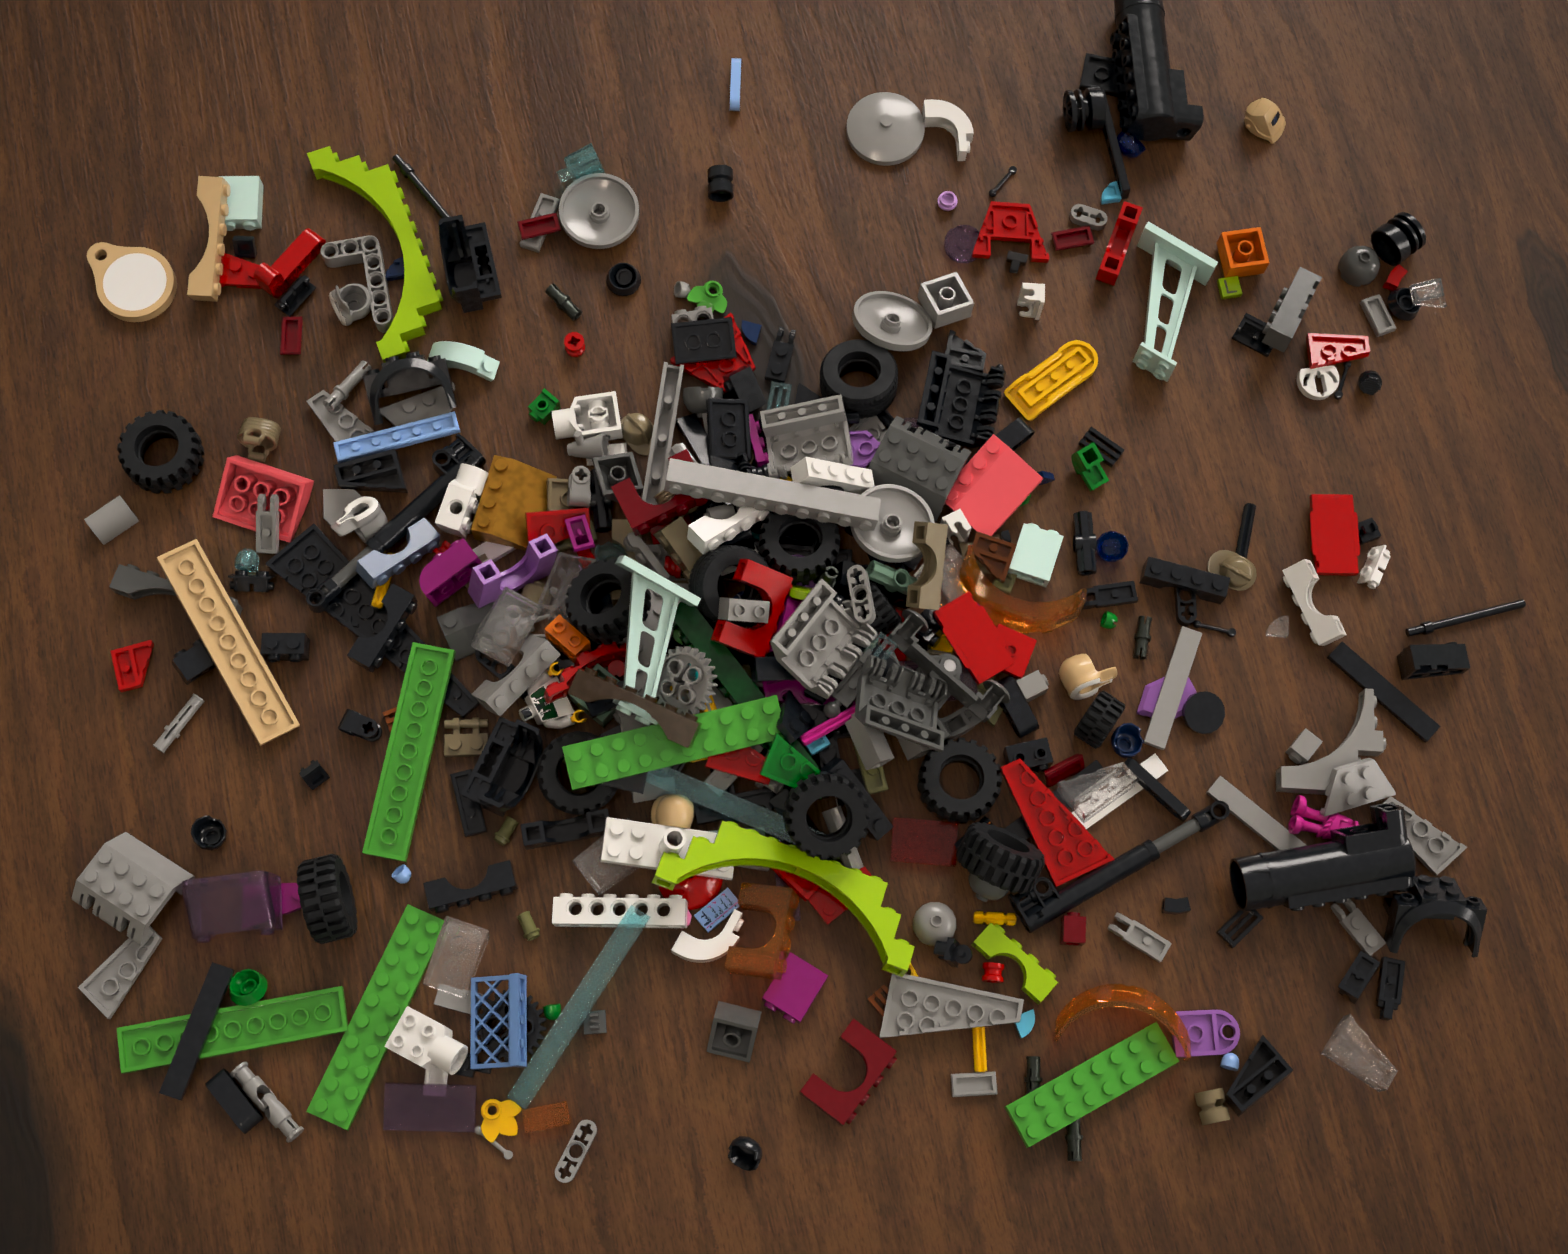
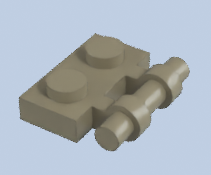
M473 717L466 720H460V718L445 720V729L453 728V734H444V756H480L489 739L488 733H480V728L488 727V719ZM461 728H473V734H461Z

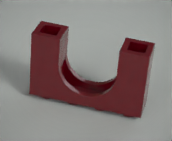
M687 449L668 458L669 461L670 458L694 462ZM630 477L611 486L635 536L639 534L644 535L651 528L657 525H664L671 518L677 515H684L689 509L695 506H702L709 500L705 498L697 499L684 494H675L670 501L664 504L652 505L640 498Z
M854 1018L839 1039L863 1058L866 1066V1076L863 1083L855 1090L842 1092L832 1088L813 1073L799 1092L841 1126L845 1122L847 1124L852 1122L857 1115L854 1110L858 1104L863 1106L871 1096L867 1093L872 1085L875 1088L884 1078L881 1075L885 1067L890 1069L897 1060L894 1057L897 1052L895 1049Z

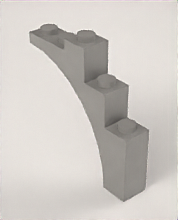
M1365 688L1359 693L1358 710L1354 724L1346 739L1335 751L1315 762L1299 766H1281L1276 770V792L1325 795L1327 786L1330 783L1332 768L1361 760L1358 755L1379 756L1386 749V738H1383V731L1375 730L1377 727V717L1374 716V708L1377 705V698L1374 696V689Z

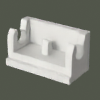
M1022 283L1017 305L1021 307L1026 306L1029 308V311H1020L1019 315L1039 320L1045 303V284Z
M961 509L942 517L940 524L948 525L947 537L950 542L949 546H953V541L950 539L952 535L957 536L960 542H967L971 526Z

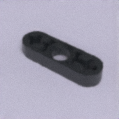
M1174 587L1176 620L1182 626H1190L1197 617L1196 594ZM1180 592H1189L1190 600H1182L1179 595ZM1185 606H1188L1187 614L1191 615L1188 620L1182 616L1185 612Z

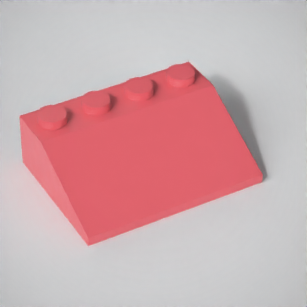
M993 434L963 467L946 499L945 505L953 512L961 509L968 523L976 532L993 536L1040 484L1043 477Z
M238 455L227 457L213 517L256 531L257 498L259 494L266 495L267 506L265 511H270L271 495H278L279 539L290 543L295 536L308 505L314 480Z

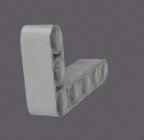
M368 235L325 243L321 247L320 252L328 267L336 268L364 263L367 286L372 296L371 310L377 330L386 333L394 318L386 280L383 253L378 239L375 236ZM372 246L375 247V248L372 249V250H368L369 247H372ZM332 253L335 254V255L332 256V257H328V255H330V254H332ZM378 264L377 267L371 268L372 265ZM381 282L380 285L374 286L375 283ZM384 300L382 304H377L378 301ZM382 319H388L386 322H380Z

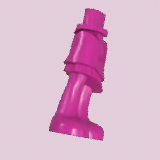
M1297 795L1290 815L1292 817L1289 821L1288 829L1290 834H1299L1301 831L1317 833L1316 837L1322 836V839H1331L1330 830L1357 826L1359 824L1358 821H1353L1339 813L1329 816L1320 815V811L1307 806V799L1304 796ZM1303 818L1320 821L1323 824L1321 825L1305 821Z

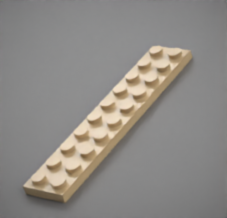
M195 539L158 556L157 561L259 745L262 746L299 727L298 720L198 540Z

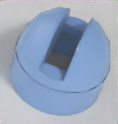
M402 864L393 871L392 878L400 884H405L411 878V871L405 864Z
M1227 1053L1222 1057L1220 1066L1228 1070L1238 1071L1239 1058L1234 1053Z

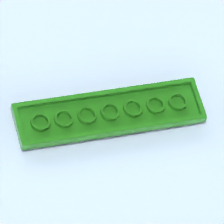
M1155 1022L1004 1108L1026 1148L1178 1063L1179 1060L1158 1023Z

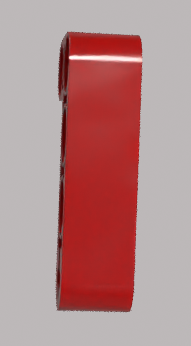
M310 228L305 229L271 267L266 263H261L256 268L254 278L258 286L274 298L280 297L318 256L326 240Z

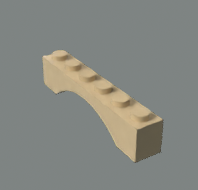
M198 176L197 197L203 204L207 214L209 238L203 258L189 274L187 295L193 300L218 302V295L221 294V284L219 283L220 275L223 274L221 259L225 254L223 238L227 233L225 216H228L229 213L227 197L230 196L231 192L230 185L223 177Z

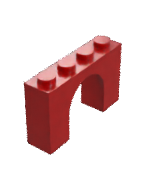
M740 559L733 579L755 588L762 596L763 601H770L768 623L757 622L750 628H743L725 620H718L711 640L754 658L765 657L770 650L769 643L771 638L777 631L778 618L784 611L786 596L790 593V588L792 589L791 582L793 578L752 560Z

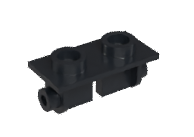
M306 275L300 276L285 294L278 299L274 306L290 317L312 294L316 286L309 282L310 279Z
M235 570V574L228 575V578H233V581H230V589H234L235 592H250V584H254V592H270V590H274V582H270V579L276 577V575H269V571H256V574H248L247 570Z

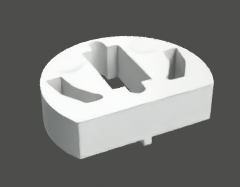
M1334 365L1314 369H1300L1296 378L1297 386L1307 398L1323 400L1328 398L1337 389L1339 373ZM1316 375L1318 378H1321L1323 387L1322 395L1320 394V392L1317 393L1315 384ZM1305 377H1308L1307 380H1306V382H1305V384H1304V386H1303L1304 378H1305Z

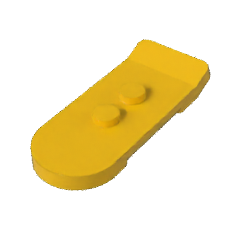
M1074 340L1067 342L1027 374L1015 380L1005 389L1004 394L1028 421H1033L1043 411L1095 372L1098 365V355L1095 349L1084 341Z

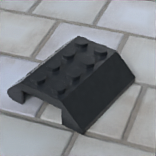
M932 350L916 424L922 427L924 431L928 430L955 444L970 448L982 447L995 431V428L989 425L996 423L1002 393L994 389L1003 387L1006 371L991 366L987 374L950 364L952 355Z

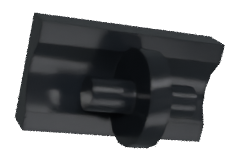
M949 937L947 942L936 940L934 954L938 955L939 959L945 960L951 967L958 968L959 964H967L971 961L972 951L967 945H961L955 938Z

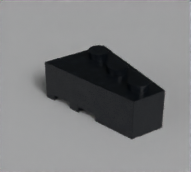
M395 449L333 465L338 485L341 489L408 493L398 453Z
M1457 642L1409 645L1397 655L1402 680L1463 674L1470 669L1465 644H1457Z

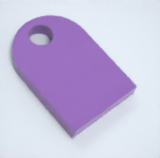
M1196 1010L1170 1012L1173 1051L1176 1057L1223 1055L1232 1051L1238 1044L1240 1038L1239 1025L1235 1018L1226 1011ZM1224 1026H1230L1233 1029V1036L1231 1038H1226L1223 1035L1222 1029Z

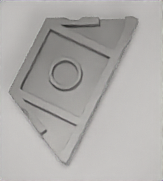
M440 386L380 408L382 417L389 420L395 427L450 413L453 408L450 409L444 388Z
M1372 758L1332 768L1330 783L1325 792V795L1328 796L1325 808H1321L1320 815L1329 816L1394 796L1396 792L1376 761Z

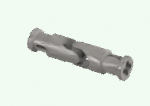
M246 1061L242 1062L230 1073V1076L232 1078L235 1077L243 1086L242 1090L265 1113L270 1123L275 1128L281 1130L287 1137L286 1141L288 1143L292 1142L304 1131V1128L302 1126L299 1127L291 1118L292 1114L277 1100L264 1081L258 1075L255 1076L247 1067L248 1063ZM257 1093H263L265 1095L261 1100H259Z

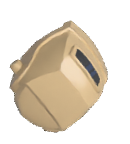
M1261 98L1252 102L1246 109L1245 127L1255 136L1268 140L1270 144H1274L1282 135L1286 125L1285 118L1282 116L1278 106L1269 99Z

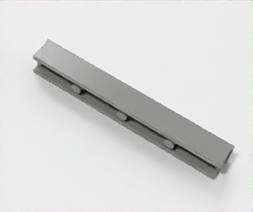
M668 362L663 364L642 500L652 505L658 504L655 502L654 496L663 491L665 487L669 464L668 458L670 457L668 453L672 445L684 365L681 364L680 366L668 365Z

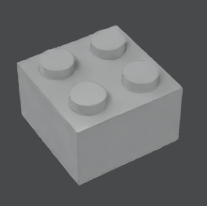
M957 272L920 284L917 298L929 314L934 329L971 316L974 302Z

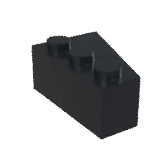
M1264 1035L1258 1041L1225 1095L1226 1103L1238 1117L1293 1072V1069Z

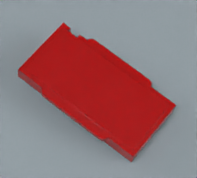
M1311 494L1309 497L1311 547L1317 575L1356 576L1359 573L1357 557L1360 555L1358 517L1357 513L1354 512L1353 495Z
M968 591L942 606L939 610L934 611L933 615L963 666L968 669L976 684L980 685L1012 666L1015 662L1005 648L1006 642L983 606H979L977 602H974L973 595Z

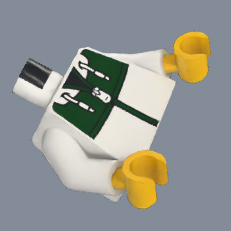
M558 661L552 663L549 669H546L528 688V696L525 698L528 706L519 710V715L524 722L534 717L537 725L543 724L546 728L563 729L574 725L575 722H586L587 718L582 720L578 718V714L584 712V710H576L574 712L567 696L549 704L546 703L543 697L545 689L549 684L553 682L560 683L557 676L553 677V675L561 674L564 668L559 672L554 670V665Z

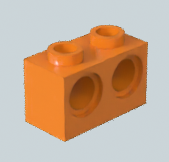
M560 614L544 628L546 639L573 663L576 662V658L580 653L592 651L590 640Z

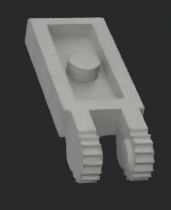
M259 494L256 511V553L277 554L279 552V497L272 494L270 498V511H265L267 506L266 495Z
M634 532L629 533L623 541L627 551L634 552L638 563L668 579L670 575L646 543L643 542L640 536H635Z
M1350 898L1347 899V902L1343 903L1350 912L1347 916L1336 903L1331 905L1332 911L1340 920L1339 923L1364 953L1371 956L1386 944V941L1363 913L1356 908Z
M1117 912L1114 916L1115 919L1129 927L1125 932L1116 925L1110 924L1108 930L1160 963L1172 943L1136 920L1132 921Z

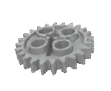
M677 646L676 650L669 649V655L666 654L656 693V697L660 698L657 703L664 706L666 703L678 708L677 712L685 715L686 712L699 714V709H707L705 703H712L709 696L716 695L712 691V687L718 686V684L713 683V679L718 676L711 673L715 666H708L711 659H704L706 653L699 652L698 648L691 649L689 646H684V648ZM678 663L680 664L679 672L677 671ZM696 671L698 672L697 680L695 679ZM671 684L673 685V691H672V692L670 691V686H671ZM689 691H690V693H691V699H690V700L688 699V693H689Z

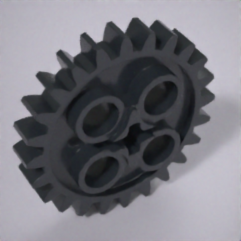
M496 993L494 994V1001H491L489 998L486 999L492 1007L500 999ZM530 995L527 997V1022L532 1024V1030L527 1033V1053L529 1052L534 1056L535 1053L532 1048H541L537 1041L545 1040L541 1032L547 1031V1028L541 1026V1024L545 1023L547 1019L540 1018L544 1010H536L539 1002L531 1004L533 997ZM503 1002L496 1010L502 1018L507 1014L508 1005ZM481 1005L480 1008L484 1012L483 1014L478 1013V1016L483 1019L490 1010ZM493 1014L486 1024L489 1026L491 1021L499 1019ZM503 1025L496 1034H501L507 1027ZM482 1026L477 1036H481L479 1040L483 1042L490 1033ZM508 1030L500 1037L503 1041L508 1036ZM492 1037L486 1044V1047L493 1053L500 1043ZM503 1048L496 1057L500 1061L504 1057L505 1062H508V1051Z

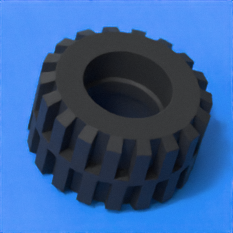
M870 581L876 613L875 621L870 626L877 632V637L882 639L893 631L899 623L902 624V619L876 583ZM859 591L856 599L863 600L866 597V591ZM861 606L864 611V615L861 617L866 619V615L869 613L865 610L864 606Z
M1104 690L1099 692L1075 728L1074 735L1094 749L1099 748L1125 710V704Z

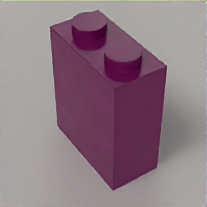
M790 952L762 997V1001L765 1002L764 1006L773 1012L776 1010L784 1014L783 1018L788 1022L800 1024L827 980L828 975Z

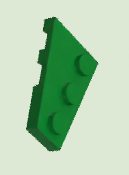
M776 733L759 774L796 788L799 780L802 779L804 781L808 779L807 775L812 773L819 775L821 771Z

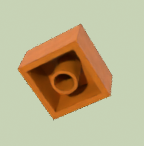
M1261 227L1222 232L1216 243L1225 278L1264 274L1270 263Z

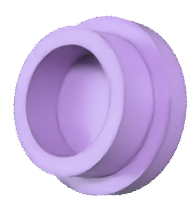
M951 191L941 193L937 201L938 206L945 211L953 210L957 206L956 195Z

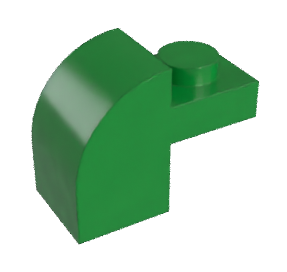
M1094 442L1072 454L1073 467L1077 475H1081L1089 491L1109 481L1100 465V462L1104 459Z

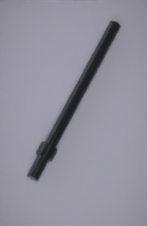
M399 154L394 155L392 159L400 168V172L413 183L442 219L451 217L415 175V170L410 164H406Z
M1521 599L1435 622L1426 621L1420 623L1419 626L1407 628L1405 632L1408 637L1421 633L1426 635L1433 633L1437 629L1524 608L1526 603Z

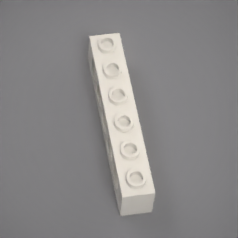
M561 893L560 897H553L552 924L555 927L687 928L688 902L686 899H682V895H669V898H660V895L651 894L647 895V898H639V895L626 894L625 898H617L616 894H604L603 897H595L594 894H582L581 897H573V894ZM575 905H581L582 907L578 915H572L571 913L572 907ZM597 905H603L604 907L600 915L593 914V909ZM620 905H624L626 907L625 913L621 916L615 915V909ZM640 906L648 907V911L644 916L637 915V909ZM661 907H670V912L667 916L659 915Z

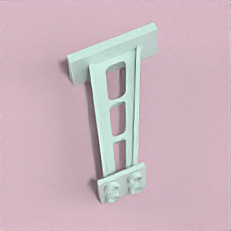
M1148 221L1137 244L1139 248L1152 255L1144 343L1141 342L1132 362L1136 363L1140 369H1146L1153 373L1157 379L1168 382L1177 365V362L1172 360L1171 357L1193 279L1206 286L1218 262ZM1165 263L1181 272L1176 294H1171L1163 288ZM1162 295L1173 302L1169 324L1162 323L1158 318ZM1157 327L1162 328L1166 332L1161 353L1154 349Z
M626 555L618 557L615 564L632 573L623 688L626 685L635 688L637 669H641L647 674L643 697L646 694L656 697L678 602L680 600L688 606H698L701 598ZM647 589L654 591L662 597V607L655 631L645 627L642 621L645 592ZM642 631L652 635L654 638L649 667L641 665L638 661ZM613 700V703L617 704L615 709L629 716L631 713L635 714V720L647 726L658 724L647 711L637 705L623 700Z

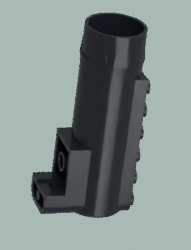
M1114 0L1117 29L1110 36V44L1113 51L1112 61H1114L1115 68L1114 77L1116 78V94L1118 95V111H1120V128H1122V132L1130 133L1131 136L1142 141H1155L1163 138L1190 141L1203 124V107L1188 104L1184 70L1171 69L1163 0Z
M1393 803L1370 806L1372 823L1330 830L1332 840L1330 842L1272 852H1258L1254 855L1232 858L1229 867L1230 882L1238 907L1244 912L1283 905L1291 909V911L1303 910L1304 906L1312 905V907L1325 906L1326 902L1345 903L1349 898L1362 900L1367 899L1368 895L1372 894L1385 896L1389 894V891H1410V888L1414 886L1416 862L1414 851L1407 835L1404 807Z

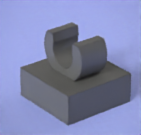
M606 1010L583 1012L584 1035L607 1033Z

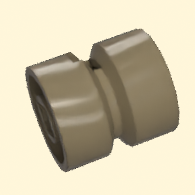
M1223 1088L1194 1094L1196 1104L1201 1108L1199 1116L1202 1125L1231 1120L1228 1107L1223 1105L1226 1101Z

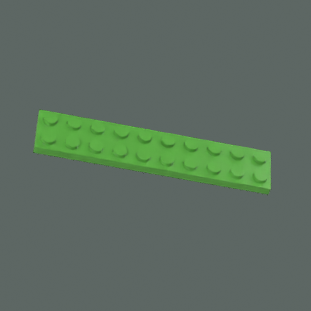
M412 643L365 838L363 854L407 862L455 658V650Z
M777 695L695 714L694 716L698 717L697 721L702 723L691 748H686L669 740L659 723L563 746L562 749L572 790L773 741L776 733L785 739L776 727L781 712Z
M407 904L348 1025V1031H345L306 1112L349 1131L388 1050L384 1046L406 1007L409 1006L447 928V921Z
M343 986L258 1001L247 1006L236 1005L220 1008L199 1060L348 1031ZM191 1014L117 1028L121 1073L125 1074L170 1065Z

